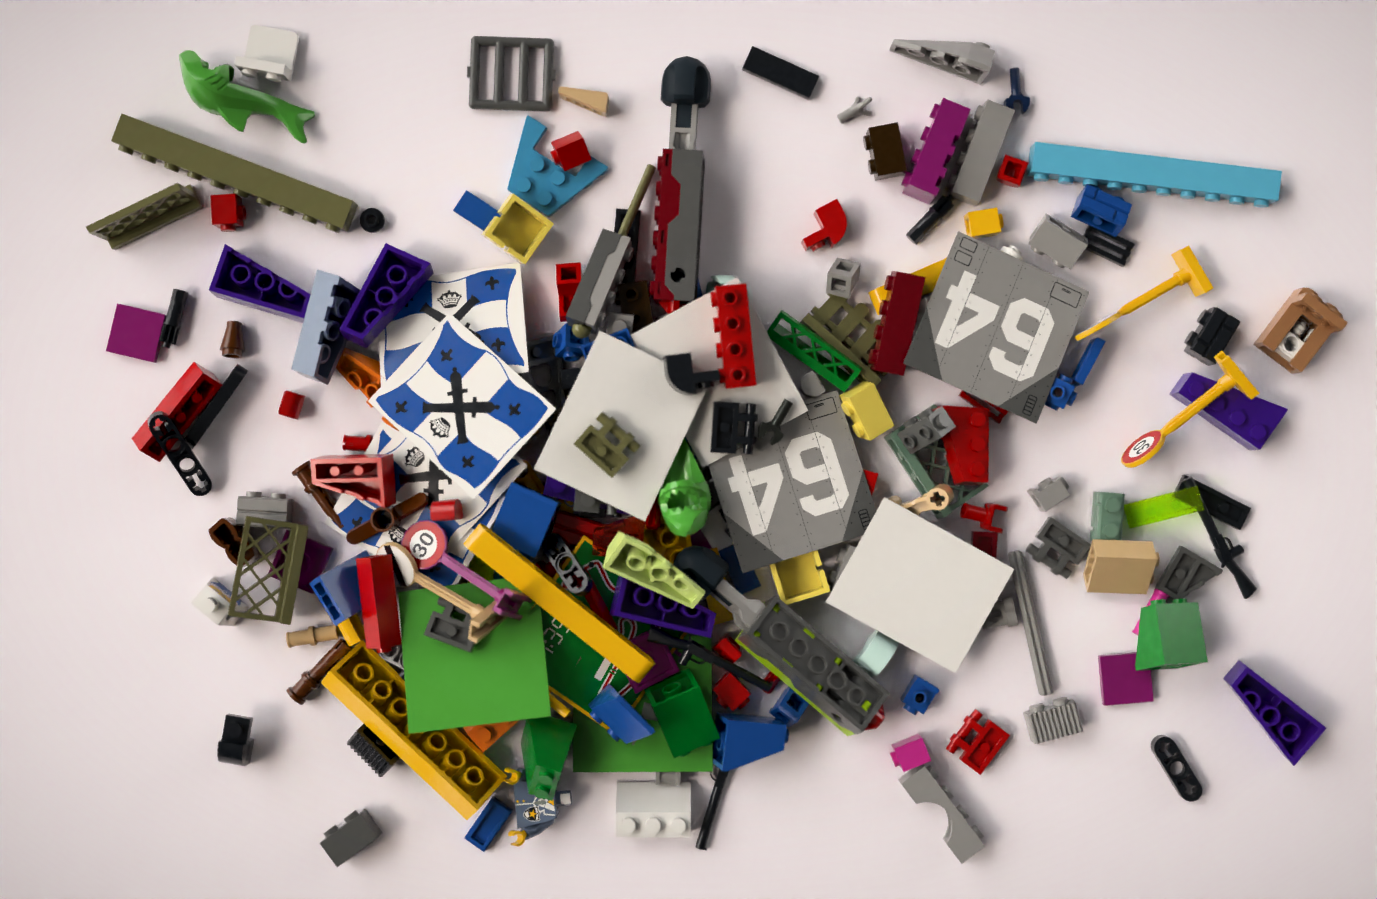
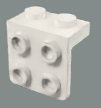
M252 25L249 30L245 56H236L234 65L242 72V75L257 78V76H262L273 82H281V80L291 82L299 35L293 31Z

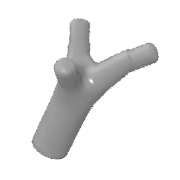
M857 96L850 108L837 115L840 123L842 124L858 115L871 116L872 112L863 108L872 101V98L868 97L860 102L861 98Z

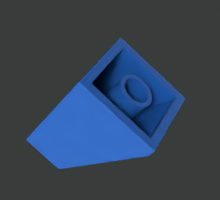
M511 482L492 531L528 560L531 557L537 558L562 503L517 482Z
M716 712L715 726L720 738L713 742V764L722 771H730L784 751V746L789 739L787 725L774 717Z

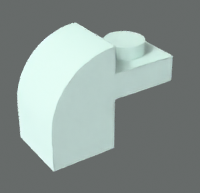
M875 630L868 637L863 649L852 661L871 677L874 675L878 676L892 658L899 642Z

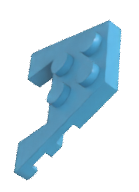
M528 115L524 123L507 190L547 217H551L584 188L586 189L598 177L604 175L609 168L590 156L592 160L584 163L576 176L568 171L564 172L562 167L555 165L554 162L534 150L546 132L547 127Z

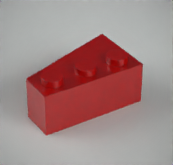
M941 405L956 426L940 438L945 446L947 453L945 456L954 485L979 486L989 483V408Z
M393 454L324 455L310 459L313 485L334 492L345 493L362 501L366 500L376 503L383 508L396 504Z

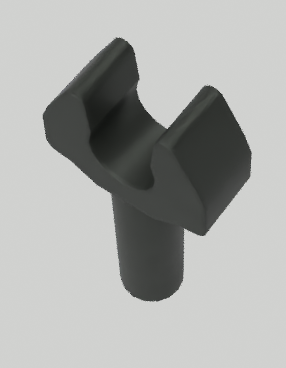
M784 399L772 421L760 423L758 437L762 438L768 429H772L774 435L770 440V444L774 445L781 441L784 434L781 432L780 425L793 403Z

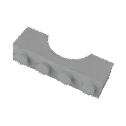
M922 764L912 768L901 776L898 781L916 804L931 802L945 809L948 816V827L942 839L959 862L963 864L985 847L980 840L984 835L975 824L972 827L965 819L969 816L960 804L955 807L950 800L954 797L946 785L940 787L936 781L939 776L931 765L925 767Z

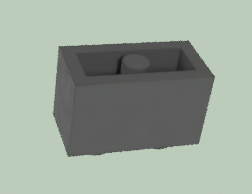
M366 809L360 813L356 810L344 818L345 824L339 828L335 824L323 833L325 838L320 842V845L336 867H339L382 834V831Z

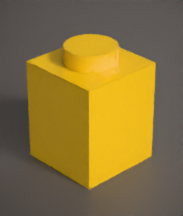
M997 207L972 211L964 215L966 234L974 239L997 236L1001 232V228L1004 227L1003 216L1001 213L998 214Z

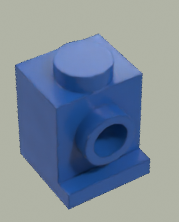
M914 674L900 698L905 703L903 708L914 715L918 712L924 715L940 689ZM919 693H922L924 696L921 702L915 700V696Z
M787 687L769 713L777 720L786 724L788 728L799 721L809 703L790 687Z

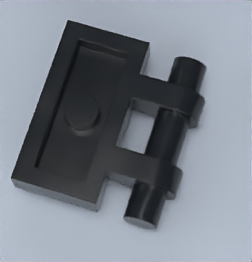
M713 401L710 452L736 454V445L743 444V454H753V445H756L757 438L754 436L755 422H758L756 404L746 403V413H739V403ZM738 421H745L744 436L737 435Z

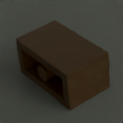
M898 122L869 127L866 136H863L865 150L870 152L871 160H868L870 175L874 174L875 181L904 176L907 172Z

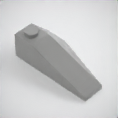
M894 39L889 49L891 52L977 84H981L989 74L995 51L990 49L989 45L982 42Z

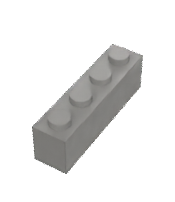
M987 100L983 106H978L973 118L977 122L974 129H969L964 141L968 145L965 152L961 150L956 161V165L959 166L956 174L952 173L947 184V188H950L949 194L955 199L973 206L980 202L1015 113L1014 109L991 100Z

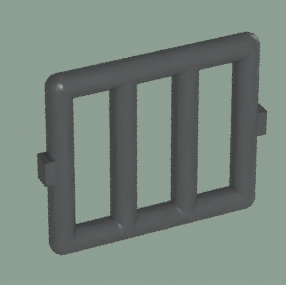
M473 36L471 38L470 66H467L469 107L471 109L550 111L552 109L553 81H556V70L553 69L554 41L550 38ZM481 46L495 47L493 100L479 99ZM505 47H520L518 101L503 100ZM529 48H544L542 101H528Z

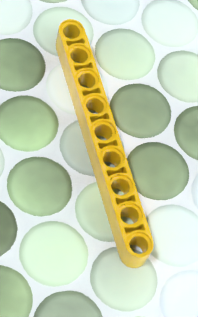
M479 523L465 540L464 545L472 553L635 682L640 683L656 664L649 655L484 524Z

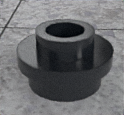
M368 208L362 212L360 225L365 231L376 233L384 227L385 218L381 211L375 208ZM370 216H375L376 221L374 224L368 223Z

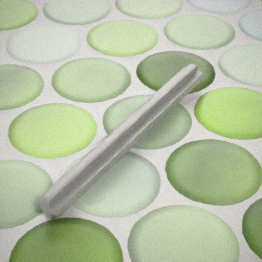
M1019 550L1011 551L1008 553L1010 567L1014 569L1012 576L1038 693L1041 696L1050 695L1053 693L1023 555Z

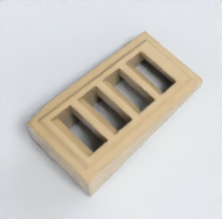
M559 87L558 93L560 98L598 115L607 117L609 96L606 92Z

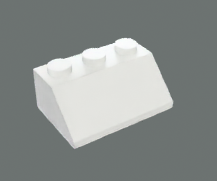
M617 781L616 837L691 838V781H680V785H676L675 782H660L659 785H655L656 781Z

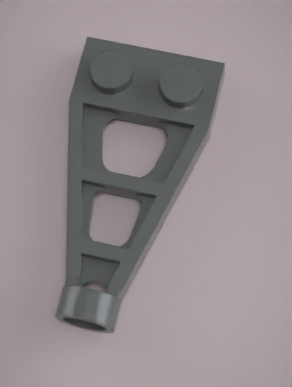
M554 335L527 342L529 372L518 373L540 395L548 390H553L555 393L556 410L544 422L548 436H550L554 423L557 421L565 404V392L562 389L561 379L563 364L562 358L555 357V348L552 346ZM547 364L550 367L551 381L547 386L542 387L536 384L531 375V368L533 366Z

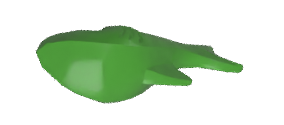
M185 50L179 54L185 89L192 101L200 109L222 116L232 127L240 132L244 131L247 119L251 115H273L283 122L296 140L304 144L307 142L303 126L305 122L315 117L314 111L292 105L264 92L230 83L233 81L234 68L229 64L219 65L214 70L208 69V62L202 60L195 51Z
M685 438L657 495L659 509L669 530L673 534L683 537L696 533L706 524L711 505L709 486Z

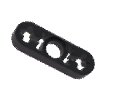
M556 533L548 534L542 544L544 553L569 591L577 596L587 595L593 586L591 577L567 541ZM554 541L557 542L556 546L562 553L558 554V552L552 549ZM571 558L573 561L572 567L567 571H563V561ZM576 575L579 579L583 580L581 588L577 587L578 583L572 576Z
M1165 735L1154 737L1151 741V750L1178 795L1189 802L1198 800L1202 795V786L1176 743ZM1161 742L1169 744L1166 746V749L1172 755L1168 758L1165 752L1158 751L1161 748ZM1176 761L1181 762L1183 767L1181 773L1173 775L1170 771L1171 764ZM1185 779L1189 785L1194 786L1191 795L1187 792L1184 793L1187 788L1180 780Z

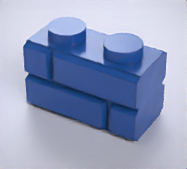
M1086 184L1076 199L1070 217L1116 237L1127 222L1132 204L1126 202L1122 197L1112 196L1102 191L1097 186Z

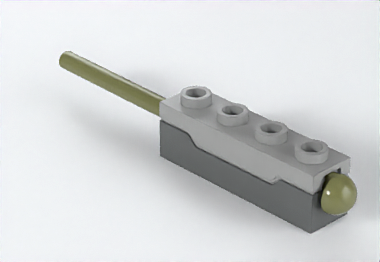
M648 164L618 233L602 229L566 314L567 323L569 326H572V332L577 338H586L590 333L596 335L599 327L603 328L606 322V309L608 305H613L616 297L614 290L617 283H622L625 276L624 266L626 262L631 261L634 254L631 238L627 237L656 170V167Z

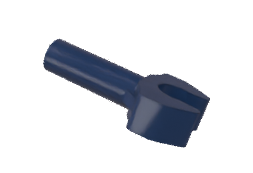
M1011 68V95L1003 103L1004 106L1014 109L1013 102L1020 103L1021 114H1024L1030 105V98L1021 93L1019 68Z

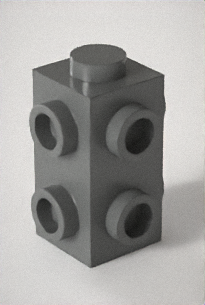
M943 406L935 410L929 407L918 415L919 419L914 416L903 423L905 428L897 433L909 453L913 454L942 438L956 426Z

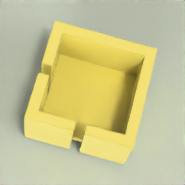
M510 194L497 212L501 216H494L481 235L499 248L506 246L504 251L521 264H526L554 223L515 194Z
M818 550L769 565L778 597L786 605L831 592L824 570L816 568V566L822 565Z

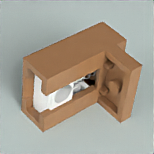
M1302 287L1292 292L1253 345L1291 374L1301 373L1330 334L1342 331L1348 322L1343 319V315L1334 305L1327 302L1324 303L1314 290ZM1285 339L1291 342V349L1289 351L1284 346Z

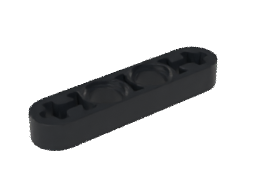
M237 364L184 438L191 449L199 442L247 374L248 370Z
M163 411L152 413L148 418V427L189 490L196 496L207 495L212 489L211 479L170 416ZM156 419L165 421L164 425L168 433L164 435L159 426L154 427ZM171 438H177L181 441V445L178 449L170 450L166 447L167 441ZM185 458H190L194 461V465L191 469L184 470L180 467V462ZM196 473L200 481H205L203 488L196 486L192 475Z

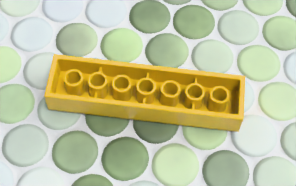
M363 640L344 656L322 680V685L466 820L480 809L500 786L503 779L507 778V775L457 728L409 734L405 681L373 649H366V643Z

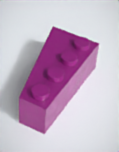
M943 98L940 104H934L929 116L933 118L930 127L925 126L920 140L924 142L920 150L915 149L910 161L914 164L911 172L907 171L901 182V185L905 186L902 194L926 204H930L937 196L940 189L938 187L947 171L945 166L953 156L956 148L954 144L961 136L971 109L946 98Z

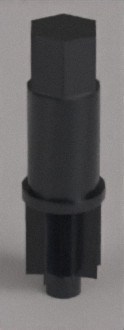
M950 194L947 197L942 195L906 234L907 238L917 245L954 206L952 204L954 197Z
M173 289L159 340L163 342L162 347L170 348L171 344L176 345L189 292Z

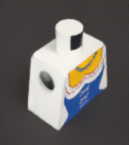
M214 577L206 583L191 602L195 608L218 626H234L240 619V617L228 616L232 592ZM241 599L236 601L235 611L245 612L249 608Z

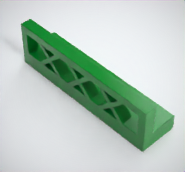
M783 310L780 311L766 331L772 341L844 393L863 369ZM781 319L791 325L792 333L779 324ZM798 336L810 338L812 347L799 339ZM817 351H828L831 354L832 362ZM847 365L854 372L852 375H849L838 366Z

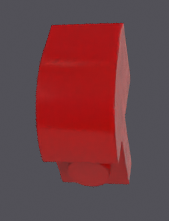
M838 199L814 211L813 215L821 230L802 239L801 244L805 251L812 249L814 252L826 245L824 241L826 240L832 249L844 236L847 228V219Z
M581 262L556 264L560 322H567V311L583 276Z

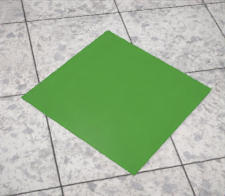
M505 578L488 580L500 589L509 588L521 592ZM472 583L445 586L470 602L480 604L485 608L495 601V598ZM426 588L398 592L409 734L551 716L541 607L538 604L533 607L534 601L531 603L524 601L518 610V613L523 616L521 620L507 617L475 645L473 652L470 653L423 635L432 612L435 611L443 614L445 607L437 604L440 596ZM456 611L452 615V618L464 622L466 615Z
M689 633L683 638L684 640H689V636H691L692 640L712 651V638ZM678 649L677 651L682 654L684 650ZM673 653L672 656L680 670L679 672L688 668L692 672L712 716V664L708 662L697 664L689 660L688 664L683 666L678 662L680 657ZM692 655L691 657L699 662L704 661L703 659L695 655ZM646 693L634 708L640 715L642 714L644 702L650 704ZM573 707V724L577 725L573 737V772H713V743L709 746H701L694 749L686 756L674 758L658 721L645 719L655 732L652 735L636 740L635 744L632 745V742L626 744L621 739L617 742L610 736L607 729Z

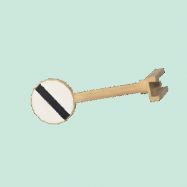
M386 542L378 548L376 555H392L395 586L408 588L416 582L469 613L473 619H471L468 639L477 644L507 618L492 610L497 602L493 601L486 608L480 604H474L419 572L414 557L401 544Z

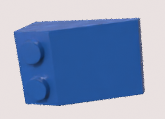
M610 684L588 704L592 710L589 713L590 716L598 724L604 722L609 727L607 732L617 742L621 739L627 744L652 735L655 732L651 725Z

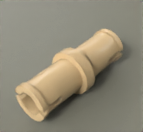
M335 625L318 628L310 626L306 630L286 633L288 648L306 644L315 646L318 642L339 640L338 626Z

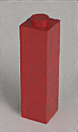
M373 555L356 558L366 649H377V653L390 652L393 646L402 645L392 555Z

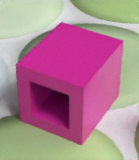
M919 734L891 744L893 752L890 753L895 767L900 766L903 772L931 761L923 738Z

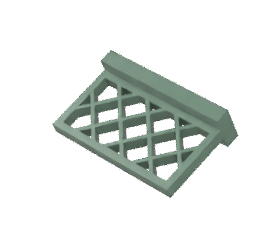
M935 404L930 406L932 410L937 408ZM904 425L884 436L889 447L921 495L928 493L939 484L948 485L950 474L948 462L946 466L934 464L936 451L946 453L945 448L937 447L938 440L933 442V446L927 445L924 447L932 449L929 463L921 461L918 456L919 450L910 454L897 435V433L905 428ZM933 467L945 470L943 483L935 482L932 478ZM987 483L979 485L974 490L964 488L965 485H960V487L949 485L952 489L959 491L957 501L952 505L949 504L942 510L931 511L937 519L945 518L953 510L989 485ZM939 493L936 494V498H941L942 501L945 499V497L940 496Z

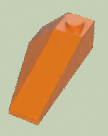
M344 348L336 369L355 390L360 389L369 400L381 387L380 361ZM367 400V404L372 408L373 406ZM384 416L381 418L386 424L399 431Z

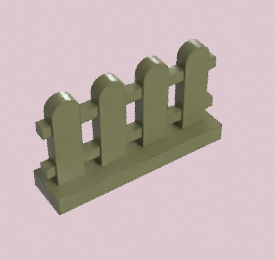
M827 293L830 298L819 309L815 306L810 311L813 316L808 313L800 323L861 366L863 369L856 377L860 383L867 381L877 386L882 380L878 376L880 375L883 378L887 373L871 369V364L868 363L869 354L866 352L877 340L874 339V331L876 325H880L881 320H876L871 324L865 319L869 312L866 304L858 303L853 308L846 302L848 298ZM840 308H843L848 314L836 325L830 318ZM860 324L866 331L854 342L848 335ZM824 325H825L826 327H828L832 332L830 333V332L824 327ZM842 342H844L850 349H848L847 347H845V346L842 344ZM860 359L864 360L868 365L866 366ZM841 365L852 375L853 369L847 365Z

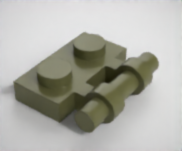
M602 411L596 420L603 427L598 431L590 425L575 441L574 445L607 475L613 478L629 460L622 451L627 447L635 453L641 445L634 440V436L630 432L626 433L616 424L617 420L613 417L609 418ZM609 431L620 440L617 446L604 437Z

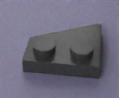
M1179 546L1156 584L1155 589L1168 594L1174 600L1182 599L1188 596L1191 591L1203 586L1209 579L1220 575L1223 570L1187 548Z

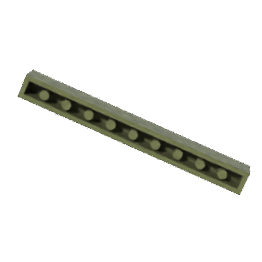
M122 113L111 139L113 143L119 145L118 150L129 155H133L134 152L142 154L141 159L156 164L158 160L165 163L164 168L177 173L180 169L187 171L188 177L198 181H202V178L211 180L210 185L222 190L225 187L234 189L233 194H237L240 197L246 199L248 195L256 197L257 203L270 207L271 204L280 207L279 211L293 216L294 212L303 215L302 220L314 225L317 224V221L326 224V229L335 233H339L340 230L349 231L358 204L353 200Z

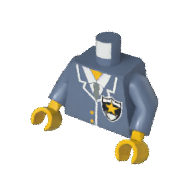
M506 767L504 771L512 773V776L509 779H503V781L514 786L517 829L521 828L520 831L511 830L508 836L517 834V841L510 845L521 846L525 840L539 835L554 823V819L558 817V806L572 805L571 790L557 791L556 789L553 801L539 799L535 795L528 794L525 768L515 770Z

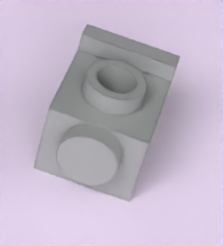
M837 258L828 271L826 293L849 299L852 290L859 281L861 263Z
M1062 476L1057 479L1049 477L1038 484L1039 489L1030 488L1027 490L1039 510L1044 512L1070 496L1067 490L1069 485Z

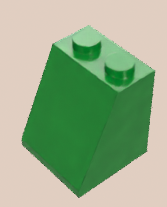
M1187 598L1172 600V603H1166V599L1150 601V606L1141 608L1135 662L1136 671L1178 669L1208 662L1198 602H1187Z
M689 668L644 689L674 758L686 756L692 750L701 746H709L720 738L701 689Z
M551 716L526 719L520 743L528 794L535 795L539 799L553 801L577 727L576 724Z

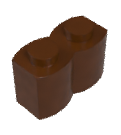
M221 518L208 529L210 537L218 546L225 548L227 557L233 564L237 565L244 527L237 526L236 519ZM249 537L247 540V545H249L252 542ZM254 545L245 551L244 558L251 565L261 556V553Z

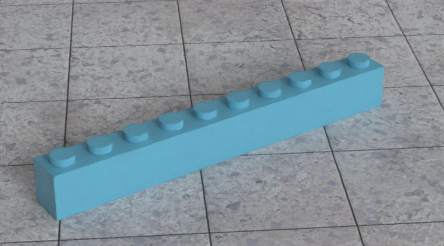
M1035 142L1030 147L1027 176L1034 177L1035 181L1040 182L1055 179L1058 180V183L1066 185L1073 184V182H1081L1084 187L1086 184L1090 186L1106 185L1109 190H1122V187L1132 188L1131 192L1146 193L1149 190L1156 191V195L1170 196L1171 193L1180 194V197L1184 199H1194L1196 196L1205 197V201L1218 202L1220 199L1229 200L1230 204L1242 205L1245 202L1254 203V207L1260 208L1269 207L1270 204L1279 200L1282 171L1041 142Z

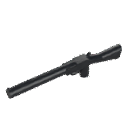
M1193 477L1185 478L1181 483H1184L1210 536L1209 538L1215 548L1214 551L1221 562V568L1226 566L1234 575L1243 598H1249L1256 591L1257 587L1233 560L1244 553L1243 547L1239 544L1233 547L1229 538L1219 534ZM1224 539L1227 540V542H1228V544H1229V546H1230V548H1231L1230 550H1229V548H1228V546H1227V544H1226V542H1225Z
M651 624L647 641L684 650L678 659L681 665L686 666L689 660L697 664L713 663L766 692L770 691L773 681L768 682L706 649L705 646L692 640L691 636H689V640L675 638ZM692 655H695L703 659L704 661L699 662L691 657Z
M718 769L716 779L712 777V772H710V776L715 782L695 845L697 849L707 851V848H705L729 771Z

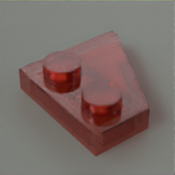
M629 516L595 528L593 532L592 555L606 556L608 545L618 531L644 543L646 520L643 521L634 516Z

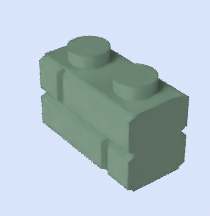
M1093 492L1091 527L1093 529L1090 530V541L1092 539L1122 540L1125 494Z

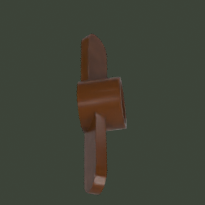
M421 492L394 507L376 508L369 520L347 532L346 540L350 544H358L378 532L397 529L403 518L424 508L428 504V496ZM384 510L388 511L392 518L391 525L388 528L383 526L380 520L381 513Z

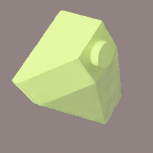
M618 531L608 545L603 564L604 569L692 609L705 595V590L648 544Z

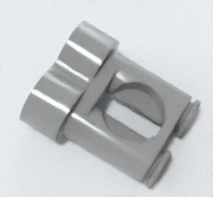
M1012 596L1002 598V601L995 603L990 613L1001 611L1002 616L986 619L982 626L983 630L985 628L991 629L1008 625V627L1018 625Z

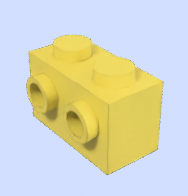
M862 381L839 395L843 402L841 407L844 413L850 416L853 422L852 429L857 437L871 441L895 426L874 383Z

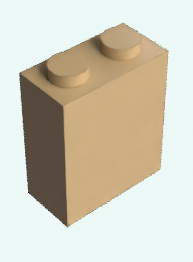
M1092 539L1083 572L1087 592L1147 594L1149 585L1153 584L1154 569L1159 566L1160 561L1159 553L1155 552L1153 541Z

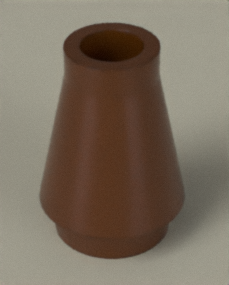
M227 321V327L220 346L223 357L242 358L245 346L241 322Z

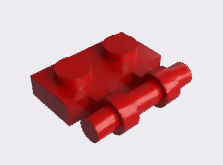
M975 709L970 716L967 715L963 720L965 723L956 734L953 733L950 737L951 741L946 749L954 754L959 747L962 748L964 752L959 759L981 775L1010 735L989 719L982 727L977 722L983 714ZM974 729L978 733L971 743L968 744L964 740L971 730Z

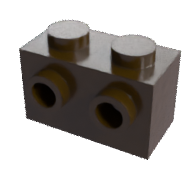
M647 280L617 284L618 291H615V305L621 306V313L634 314L633 333L652 324L653 318Z

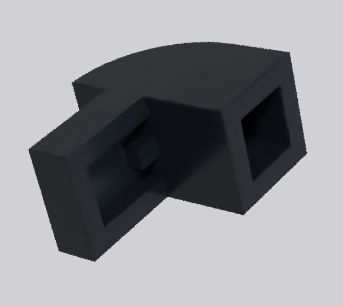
M691 353L666 355L663 357L666 380L680 394L694 395L696 394L695 385L698 384L699 389L714 387V382L720 380L719 370L693 373Z
M229 713L225 716L222 739L218 741L217 748L219 762L240 766L250 764L254 739L250 738L253 717Z

